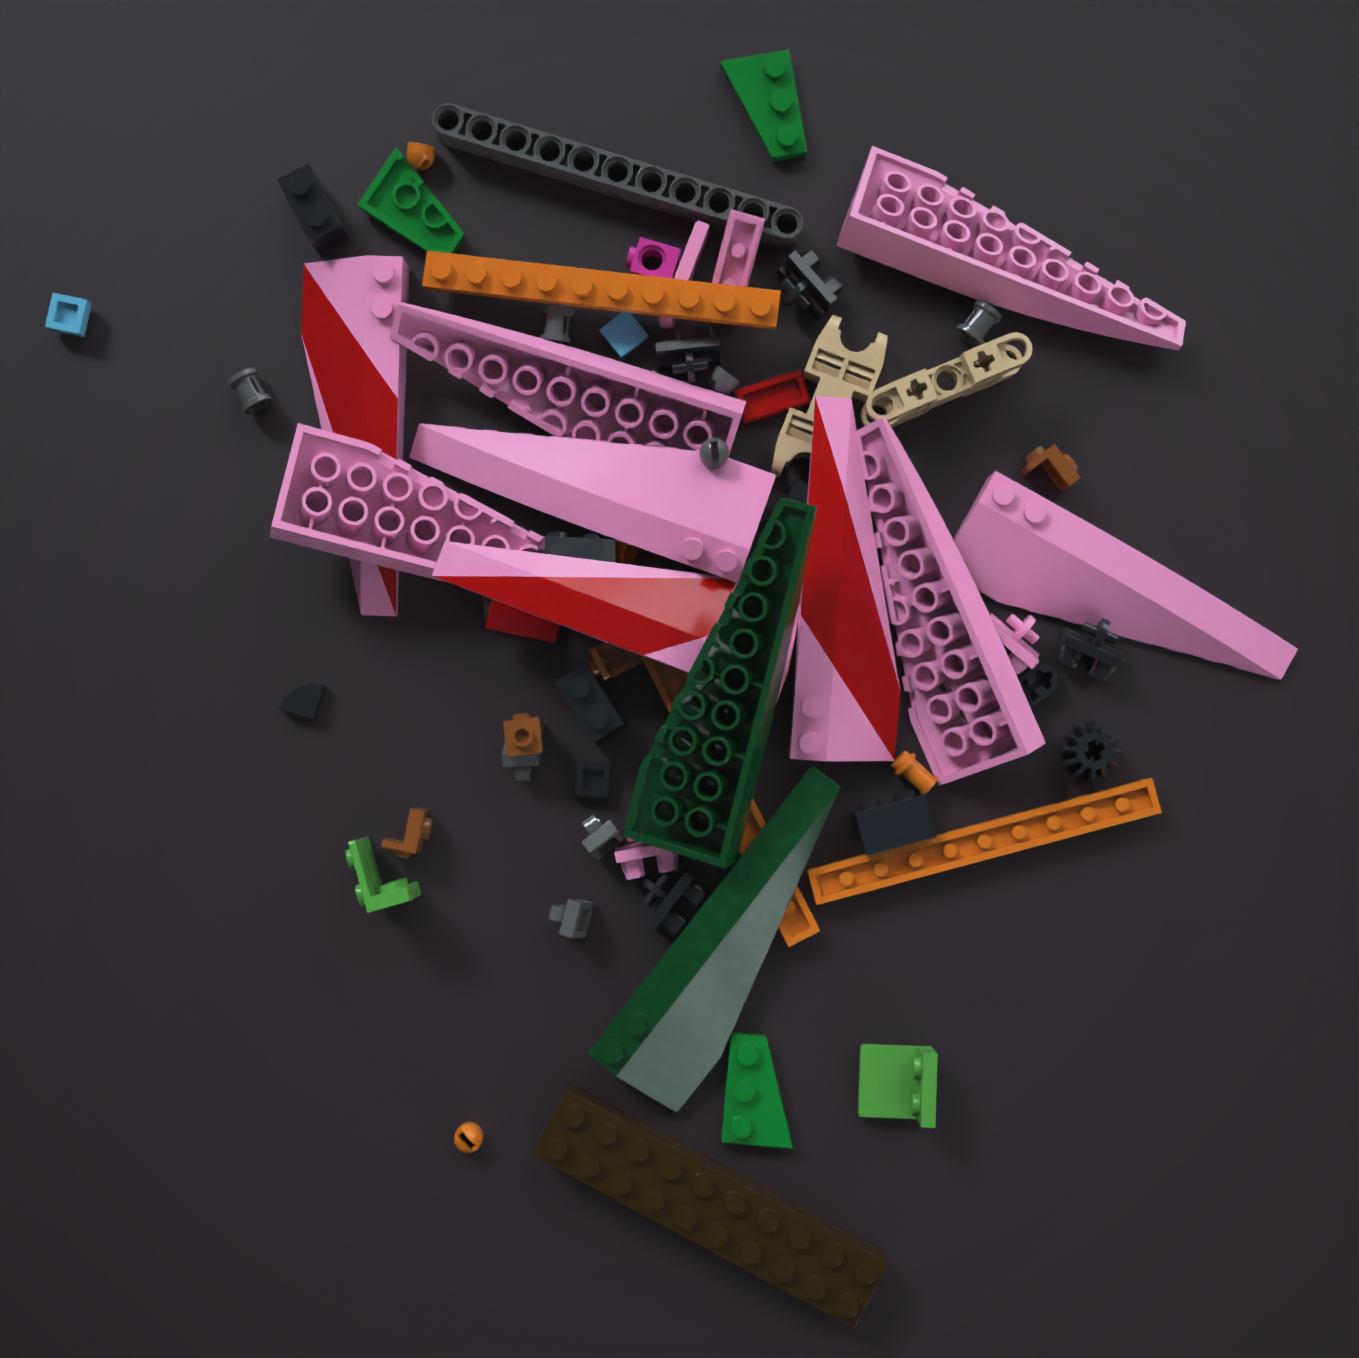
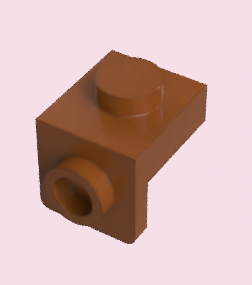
M1055 444L1046 451L1042 446H1039L1024 458L1027 465L1020 470L1025 476L1040 464L1061 492L1081 478L1077 473L1078 466L1068 454L1063 455Z
M606 642L589 648L592 656L586 659L595 678L602 675L606 682L644 663L640 655Z
M534 713L512 715L513 720L503 721L507 756L516 757L541 754L543 752V721L539 717H534Z
M419 807L410 808L404 841L385 838L382 839L381 847L389 848V855L401 858H410L411 853L421 852L423 840H429L433 827V819L428 818L430 810Z

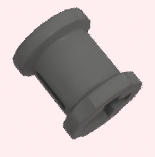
M976 300L973 304V312L964 324H959L955 329L958 336L973 347L984 343V336L993 324L1000 322L1002 317L993 306L982 300Z
M558 304L544 305L543 312L546 314L544 334L540 335V338L571 346V339L568 335L570 318L574 317L575 310Z
M253 367L239 371L227 381L229 387L237 392L243 403L242 410L247 415L260 411L273 401L269 394H265L256 378L258 372Z

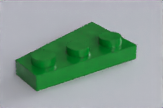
M789 49L720 61V68L724 76L731 83L740 105L744 107L752 122V127L771 162L806 157L807 148Z
M396 147L357 204L358 208L425 253L427 251L456 254L466 239L465 233Z
M732 1032L729 1043L721 1142L793 1149L766 1035Z

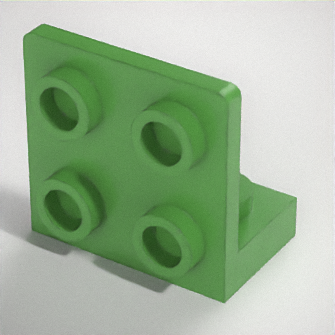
M369 836L348 842L350 849L346 850L347 863L351 871L356 870L359 884L355 886L356 896L359 904L366 906L367 913L408 902L422 895L418 881L408 884L406 877L382 885Z
M861 1044L858 1087L859 1116L916 1119L921 1128H935L938 1054L931 1046Z

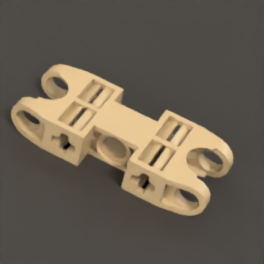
M834 314L817 338L803 373L804 379L818 384L807 414L790 407L778 436L771 473L776 474L777 478H780L784 466L788 467L793 460L797 458H807L810 460L815 396L852 397L866 403V400L874 390L883 367L888 335L878 332L875 342H871L866 349L859 352L850 351L844 347L840 338L841 330L838 328L842 318Z
M1009 333L965 351L960 357L929 370H926V368L878 388L870 394L861 410V423L864 427L870 424L866 416L867 413L873 421L886 417L892 428L928 413L930 409L960 396L966 397L1008 379L1016 374L1021 365L1029 360L1033 350L1032 343L1023 333ZM1013 340L1021 342L1025 348V355L1022 357L1016 347L1007 343ZM1007 353H1010L1014 359L1010 358ZM947 376L953 383V389L945 391L939 388L936 381L937 377ZM872 407H881L886 415H878Z

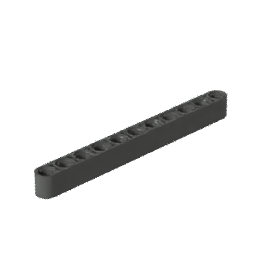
M441 104L432 114V123L438 139L448 147L693 222L701 221L709 224L710 227L723 231L726 229L731 209L743 213L756 212L762 218H765L760 242L787 249L797 244L800 239L803 219L798 210L792 207L455 104ZM455 120L458 122L457 126L452 130L442 129V126L447 121ZM487 130L492 132L487 140L480 141L475 139L480 131ZM519 140L526 143L524 148L519 151L509 149L510 144L514 141ZM548 151H556L560 154L554 161L542 159L543 155ZM582 161H589L593 164L592 168L586 172H581L575 167ZM615 171H622L627 175L621 182H614L609 179L610 174ZM649 181H655L661 186L656 192H647L642 187ZM686 191L692 193L694 199L688 203H682L677 200L676 196L680 192ZM717 201L723 202L727 205L728 209L723 213H715L710 209V205ZM782 222H789L795 227V231L790 234H784L778 230L777 225Z

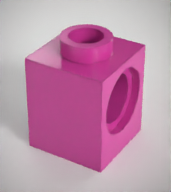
M640 237L637 248L630 247L625 267L630 268V274L674 279L681 260V249ZM654 257L659 259L662 264L656 270H648L642 265L643 262L648 258Z

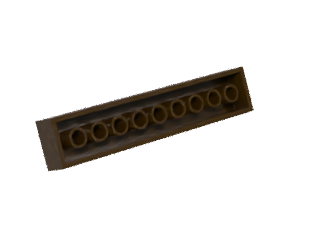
M570 1081L532 1153L533 1156L854 1329L889 1264L884 1250Z

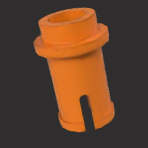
M905 750L891 765L895 769L894 774L897 776L901 774L924 795L935 785L938 778L915 759V753L909 754Z

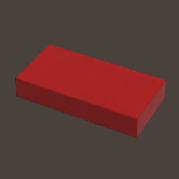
M801 369L733 391L736 399L746 401L741 417L744 426L786 413L790 407L799 409L811 404Z
M491 599L485 628L555 644L559 625Z

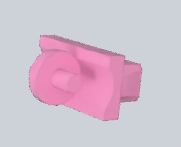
M991 613L990 617L1003 645L1010 650L1008 657L1016 675L1024 671L1028 666L1033 669L1039 663L1038 657L1040 654L1028 645L1022 637L1027 639L1032 645L1039 639V636L1030 629L1036 619L1029 615L1021 621L1012 613L1006 622L1015 629L1013 632Z
M627 838L628 842L635 841L633 839ZM642 842L615 847L616 863H621L627 880L645 876L642 858L655 855L659 873L678 869L677 853Z

